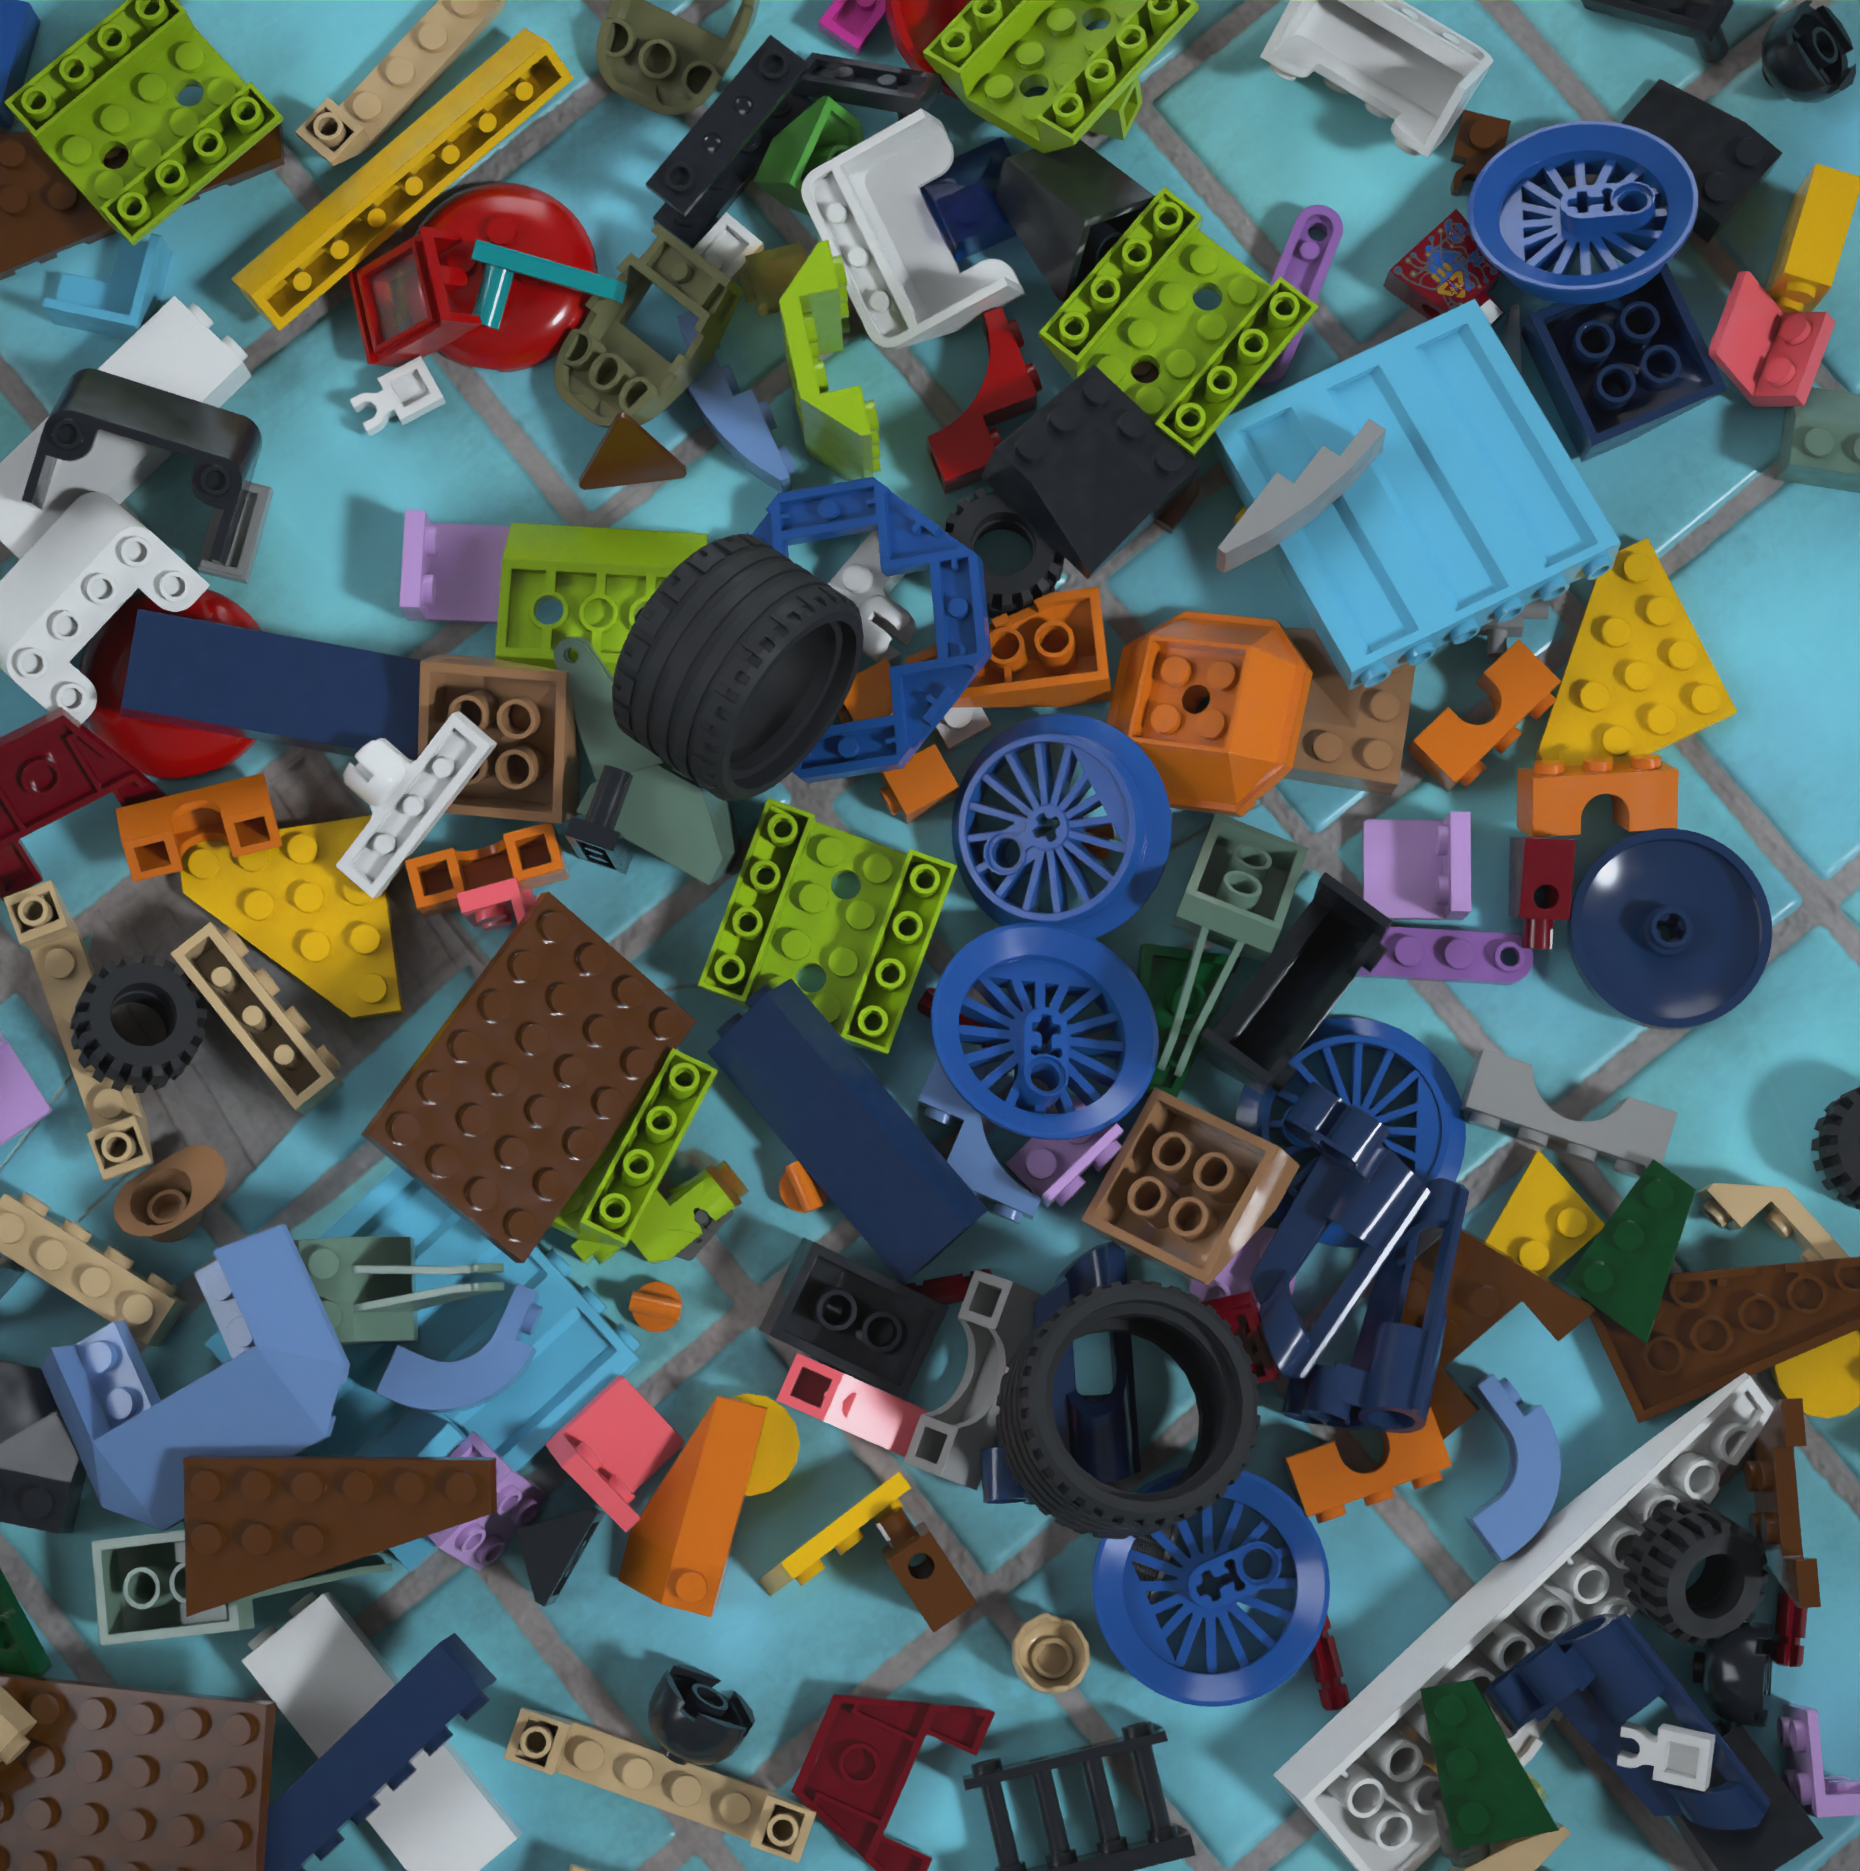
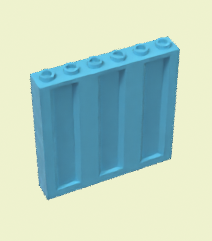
M1475 299L1227 416L1210 437L1212 450L1246 510H1248L1277 472L1294 483L1322 446L1340 456L1369 419L1386 429L1383 451L1352 486L1314 520L1270 549L1272 556L1348 690L1361 684L1366 688L1375 686L1388 678L1392 669L1407 662L1410 666L1418 665L1433 656L1436 648L1450 641H1453L1454 644H1461L1473 638L1479 633L1480 627L1496 619L1499 623L1507 622L1522 613L1525 605L1539 598H1542L1543 601L1557 598L1567 591L1570 587L1569 584L1585 576L1588 580H1593L1604 575L1614 566L1621 544Z
M398 1166L319 1239L337 1237L414 1238L415 1265L463 1266L488 1263H503L504 1272L493 1274H416V1292L451 1285L483 1282H504L505 1290L484 1293L417 1310L418 1341L342 1346L350 1363V1368L345 1385L339 1386L332 1412L333 1415H336L331 1436L302 1453L305 1456H366L410 1410V1408L396 1404L376 1394L397 1345L426 1358L443 1362L458 1361L474 1355L494 1335L517 1283L537 1291L539 1297L536 1304L543 1307L532 1334L522 1333L519 1341L535 1348L536 1353L532 1361L513 1385L491 1401L468 1410L444 1414L467 1436L472 1431L480 1435L519 1474L547 1449L545 1443L618 1375L625 1377L642 1361L635 1352L641 1344L622 1323L613 1328L605 1320L601 1313L607 1306L587 1285L581 1291L573 1285L566 1277L573 1269L553 1248L545 1254L536 1245L524 1263H515ZM220 1330L204 1342L222 1364L232 1359ZM428 1536L389 1548L409 1572L417 1570L439 1549Z

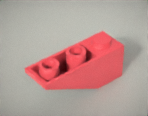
M799 1353L796 1354L776 1399L778 1402L904 1457L908 1451L921 1414L929 1412Z

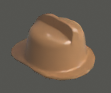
M192 1145L173 1153L152 1168L138 1174L129 1180L117 1194L113 1206L116 1223L123 1232L134 1237L150 1238L157 1242L166 1243L185 1238L199 1225L203 1210L215 1201L224 1186L227 1173L224 1158L212 1147Z

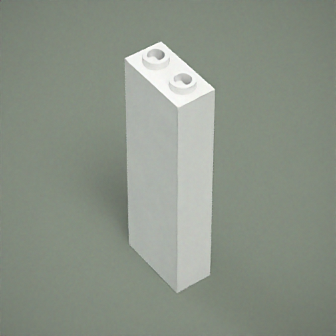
M175 296L97 369L218 408L252 377L243 363L248 357L244 350L228 335L220 340L209 329L214 324L213 321L194 302L186 307ZM47 417L0 463V541L20 560L79 496L89 492H100L108 495L120 505L173 452L99 429L95 444L87 456L77 461L57 459L41 510L22 501V497L41 434L48 419Z
M312 1591L288 1610L293 1619L277 1631L273 1625H270L247 1644L253 1652L246 1656L242 1662L273 1702H276L280 1711L319 1759L401 1679L332 1592L323 1593L317 1597ZM449 1740L430 1757L423 1750L411 1762L417 1771L394 1792L387 1785L375 1797L381 1805L366 1819L407 1871H480L523 1834Z

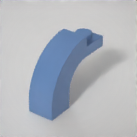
M517 1283L494 1335L479 1352L468 1358L452 1362L436 1361L397 1345L376 1394L401 1406L429 1413L464 1411L480 1406L499 1396L523 1374L536 1353L534 1347L519 1341L522 1333L532 1334L542 1313L543 1307L536 1304L539 1297L537 1291Z
M1494 1374L1484 1376L1470 1388L1500 1428L1507 1441L1510 1455L1509 1470L1506 1480L1497 1494L1465 1517V1519L1493 1559L1503 1562L1526 1545L1546 1522L1559 1490L1561 1455L1554 1427L1542 1405H1532L1524 1412H1521L1517 1406L1523 1401L1514 1386L1507 1378L1504 1377L1499 1381Z

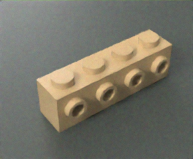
M209 922L170 954L294 1110L306 1116L345 1085L336 1074L343 1067L324 1044L316 1049L305 1034L312 1028L293 1005L285 1010L274 997L281 989L266 970L261 967L254 972L243 957L250 951L239 936L231 928L223 933L222 930Z
M26 1192L20 1198L3 1194L0 1199V1253L111 1323L113 1321L125 1320L131 1335L146 1345L161 1346L187 1305L186 1302L174 1295L178 1287L151 1272L148 1278L144 1277L131 1268L135 1263L134 1259L110 1245L106 1251L101 1250L89 1242L93 1234L77 1223L66 1219L62 1225L47 1216L46 1214L50 1207Z

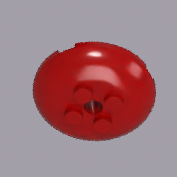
M489 183L465 189L440 203L419 225L461 232L462 242L438 255L440 265L461 268L468 278L466 286L455 292L446 291L451 312L473 313L486 265L471 259L476 239L598 274L596 256L591 240L578 218L564 204L551 195L529 186L515 183ZM419 227L417 228L414 236L420 233ZM416 268L403 276L405 299L415 324L428 317ZM514 273L499 330L481 325L439 348L438 351L450 360L471 369L473 366L483 369L500 370L501 373L537 366L558 355L571 329H581L591 311L586 306V303L592 295Z
M209 589L192 606L178 612L162 609L143 592L128 598L87 642L81 657L79 671L92 682L97 693L96 707L85 720L89 730L143 775L152 778L187 780V777L198 776L213 770L217 772L227 767L246 753L256 740L120 716L137 611L142 609L262 631L261 628L240 605L228 597Z

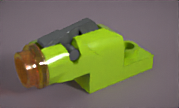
M725 1160L715 1167L710 1164L697 1176L668 1190L672 1195L666 1200L656 1189L631 1240L651 1264L670 1261L674 1257L691 1261L731 1218L734 1213L733 1209L742 1204L740 1198L748 1193L749 1190ZM577 1240L571 1245L576 1254L587 1265L594 1259L601 1265L623 1248L621 1246Z

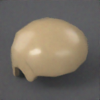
M1048 1612L1040 1613L1023 1623L1013 1640L1012 1665L1018 1678L1034 1691L1049 1695L1064 1694L1082 1681L1090 1665L1089 1643L1074 1621L1051 1615Z

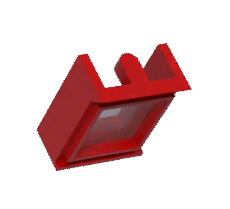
M419 226L420 233L357 271L350 270L347 273L368 364L400 367L419 356L423 358L482 325L480 315L450 311L446 291L455 292L466 286L468 278L461 268L440 265L438 255L462 242L461 232Z

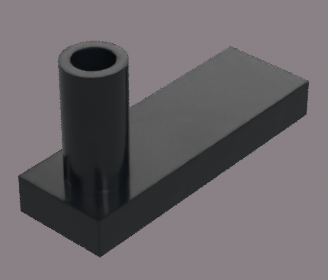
M1581 0L1585 9L1693 38L1699 54L1705 62H1718L1728 53L1729 46L1721 24L1734 4L1733 0Z
M813 52L805 60L809 63V69L792 88V94L818 99L822 96H829L835 102L897 112L898 121L921 108L927 112L929 107L943 92L941 74Z
M604 765L585 820L571 816L565 836L580 859L627 874L633 855L622 834L614 829L633 775L622 769Z

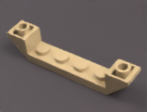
M438 0L340 106L327 97L295 131L296 135L332 166L373 149L498 16L507 0Z
M52 880L4 897L3 899L19 944L30 950L93 1131L86 1134L103 1181H108L152 1164L153 1156L148 1122L138 1093H133L132 1085H125L122 1092L111 1089L114 1080L107 1077L101 1083L92 1077L96 1069L92 1065L84 1069L78 1061L82 1053L81 1050H73L71 1038L74 1030L70 1029L71 1018L87 982L95 972L82 935Z
M1712 1183L1702 1187L1696 1193L1704 1202L1700 1206L1703 1213L1713 1224L1721 1229L1724 1226L1730 1231L1742 1228L1758 1212L1764 1209L1768 1213L1765 1216V1221L1770 1228L1785 1240L1790 1237L1803 1251L1799 1255L1801 1261L1850 1257L1786 1187Z
M524 1707L519 1712L503 1757L504 1759L552 1776L558 1772L751 1841V1847L796 1863L800 1862L817 1813L764 1787L702 1765L691 1763L680 1765L669 1760L660 1750L575 1720Z

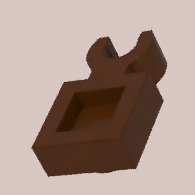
M1463 110L1451 162L1463 164L1464 166L1458 169L1454 175L1450 187L1451 195H1458L1463 181L1471 180L1475 182L1488 161L1505 147L1511 123L1510 120Z

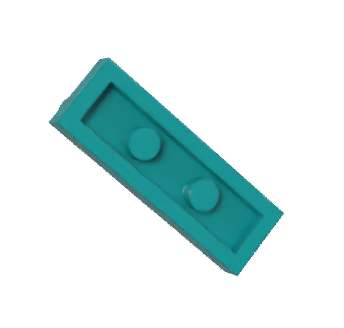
M476 239L471 258L486 264L472 315H480L482 325L498 330L514 273L621 304L623 303L627 284L616 279Z

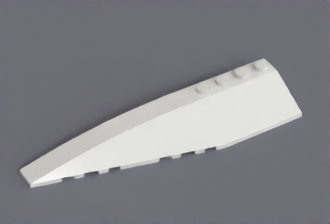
M1746 1373L1741 1374L1616 1465L1547 1521L1526 1545L1503 1562L1501 1561L1273 1774L1297 1805L1356 1871H1415L1451 1837L1420 1689L1473 1679L1480 1692H1482L1491 1682L1532 1650L1553 1641L1558 1634L1583 1620L1602 1614L1619 1616L1625 1613L1631 1618L1637 1607L1632 1605L1627 1597L1631 1590L1624 1586L1623 1575L1629 1572V1568L1624 1565L1626 1554H1632L1634 1546L1630 1542L1634 1535L1641 1536L1645 1530L1642 1524L1649 1517L1654 1520L1658 1519L1659 1510L1667 1506L1676 1510L1678 1503L1689 1502L1694 1506L1697 1503L1702 1504L1703 1502L1710 1505L1721 1489L1718 1484L1730 1464L1738 1465L1774 1410L1750 1375ZM1488 1704L1523 1767L1535 1756L1542 1746L1543 1742L1539 1740V1737L1550 1721L1555 1719L1558 1722L1563 1716L1562 1712L1555 1707L1546 1718L1540 1722L1534 1718L1521 1727L1513 1736Z

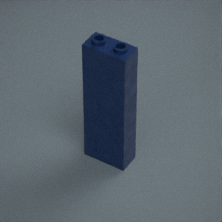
M138 609L120 716L355 757V754L371 740L385 738L407 758L417 760L421 660Z
M792 979L775 988L767 983L748 998L746 1004L750 1009L744 1016L740 1013L735 1014L716 1031L721 1039L707 1053L901 1283L904 1284L928 1266L979 1220L988 1209Z

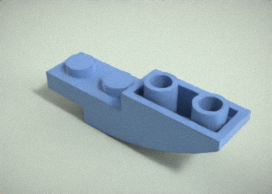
M691 311L677 316L680 332L687 348L690 347L698 333L694 327L699 317ZM714 354L712 360L685 390L693 407L722 447L745 469L781 493L791 491L789 474L796 472V468L787 446L784 444L777 447L770 430L777 428L767 401L758 403L752 389L733 396V394L740 392L732 369L729 364L720 367Z

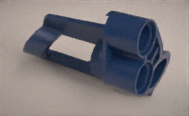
M1313 1081L1289 1113L1283 1125L1321 1154L1250 1276L1251 1283L1261 1305L1260 1317L1269 1349L1280 1372L1288 1379H1306L1432 1193L1384 1143V1140L1390 1133L1387 1127L1363 1110L1352 1105L1349 1106L1334 1093ZM1334 1222L1359 1238V1253L1356 1264L1308 1333L1296 1311L1289 1284L1328 1226Z
M1113 1241L1100 1244L1088 1250L1068 1265L1057 1277L1055 1286L1034 1301V1329L1066 1303L1080 1294H1086L1090 1289L1117 1281L1125 1285L1127 1283L1125 1250ZM1109 1331L1113 1378L1111 1393L1103 1395H1080L1078 1393L1075 1381L1072 1343L1061 1358L1054 1378L1052 1408L1056 1428L1066 1450L1083 1470L1104 1484L1125 1479L1141 1472L1131 1334ZM1004 1447L981 1450L983 1503L1008 1504L1024 1502L1027 1505H1035L1025 1497L1024 1493L1026 1491L1021 1484L1016 1485L1011 1477L1013 1475L1009 1466L1006 1467L1003 1459L1006 1455Z
M1626 1613L1619 1616L1614 1614L1594 1616L1567 1628L1558 1634L1553 1641L1532 1650L1481 1692L1513 1736L1526 1723L1534 1718L1540 1722L1557 1707L1654 1816L1685 1815L1689 1821L1700 1826L1722 1830H1741L1757 1827L1767 1813L1771 1799ZM1657 1697H1660L1666 1702L1685 1728L1716 1735L1712 1763L1727 1782L1720 1786L1707 1788L1704 1792L1652 1780L1654 1766L1641 1765L1636 1768L1618 1766V1755L1623 1750L1635 1754L1640 1752V1747L1636 1740L1620 1736L1621 1726Z

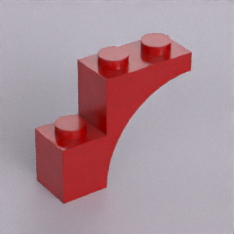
M1002 306L983 313L982 329L987 341L989 364L985 379L977 396L954 422L942 430L927 436V451L944 494L983 480L981 476L994 448L1002 442L997 429L992 428L988 430L987 427L1035 410L1037 392L1042 391V384L1034 364L1025 365L1019 348L1024 347L1020 328L1015 319L1007 321Z

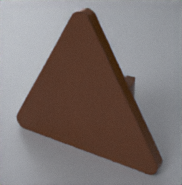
M619 413L614 418L580 476L579 487L583 490L680 479L686 476V466L627 413Z

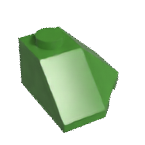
M822 96L772 139L753 182L784 206L810 216L801 195L805 177L813 169L863 142L864 135L861 122L829 96Z

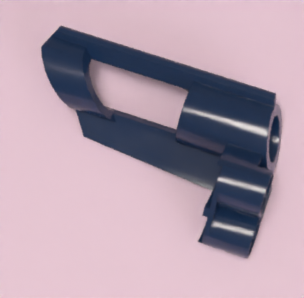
M1444 1178L1434 1179L1424 1184L1432 1193L1377 1273L1351 1365L1348 1366L1335 1362L1334 1367L1315 1364L1306 1379H1289L1282 1415L1309 1424L1350 1430L1370 1427L1390 1433L1415 1432L1421 1430L1426 1425L1445 1336L1447 1318L1445 1302L1469 1191L1463 1184ZM1430 1228H1441L1444 1230L1423 1326L1418 1328L1400 1324L1420 1232Z

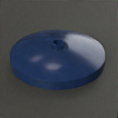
M1656 829L1634 834L1621 840L1601 854L1590 865L1573 894L1567 932L1569 949L1575 968L1585 986L1602 1005L1619 1017L1639 1026L1659 1030H1682L1701 1026L1716 1020L1734 1009L1751 993L1763 974L1769 958L1772 943V919L1769 904L1760 882L1749 866L1734 851L1715 839L1700 833L1682 829ZM1663 925L1669 928L1671 939L1668 942L1660 938L1661 932L1657 929V926Z

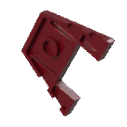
M62 707L0 737V898L2 901H4L3 898L28 889L43 881L39 867L21 840L24 836L109 793H114L122 807L169 796Z
M833 1694L791 1792L808 1808L816 1811V1815L839 1837H842L876 1871H927L933 1859L931 1855L885 1835L884 1831L926 1735L933 1736L977 1756L995 1711L981 1707Z

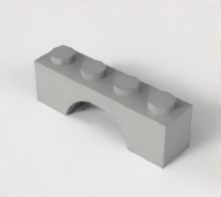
M1486 1049L1481 1050L1475 1056L1460 1108L1461 1111L1470 1115L1468 1122L1475 1126L1498 1131L1499 1125L1517 1130V1139L1526 1143L1546 1147L1547 1142L1551 1141L1566 1146L1565 1154L1567 1156L1589 1163H1594L1596 1157L1614 1162V1171L1638 1179L1653 1159L1662 1165L1677 1117V1112L1627 1097L1620 1101L1602 1119L1575 1121L1565 1118L1554 1112L1542 1100L1535 1086L1532 1064Z
M975 1269L957 1317L965 1329L968 1341V1358L963 1377L956 1391L945 1404L934 1411L921 1414L903 1463L977 1491L982 1478L981 1450L993 1448L998 1434L996 1415L999 1414L1000 1407L996 1406L997 1395H999L1002 1376L1009 1370L1007 1364L1017 1350V1347L1034 1330V1301L1040 1298L1041 1294L1013 1281Z

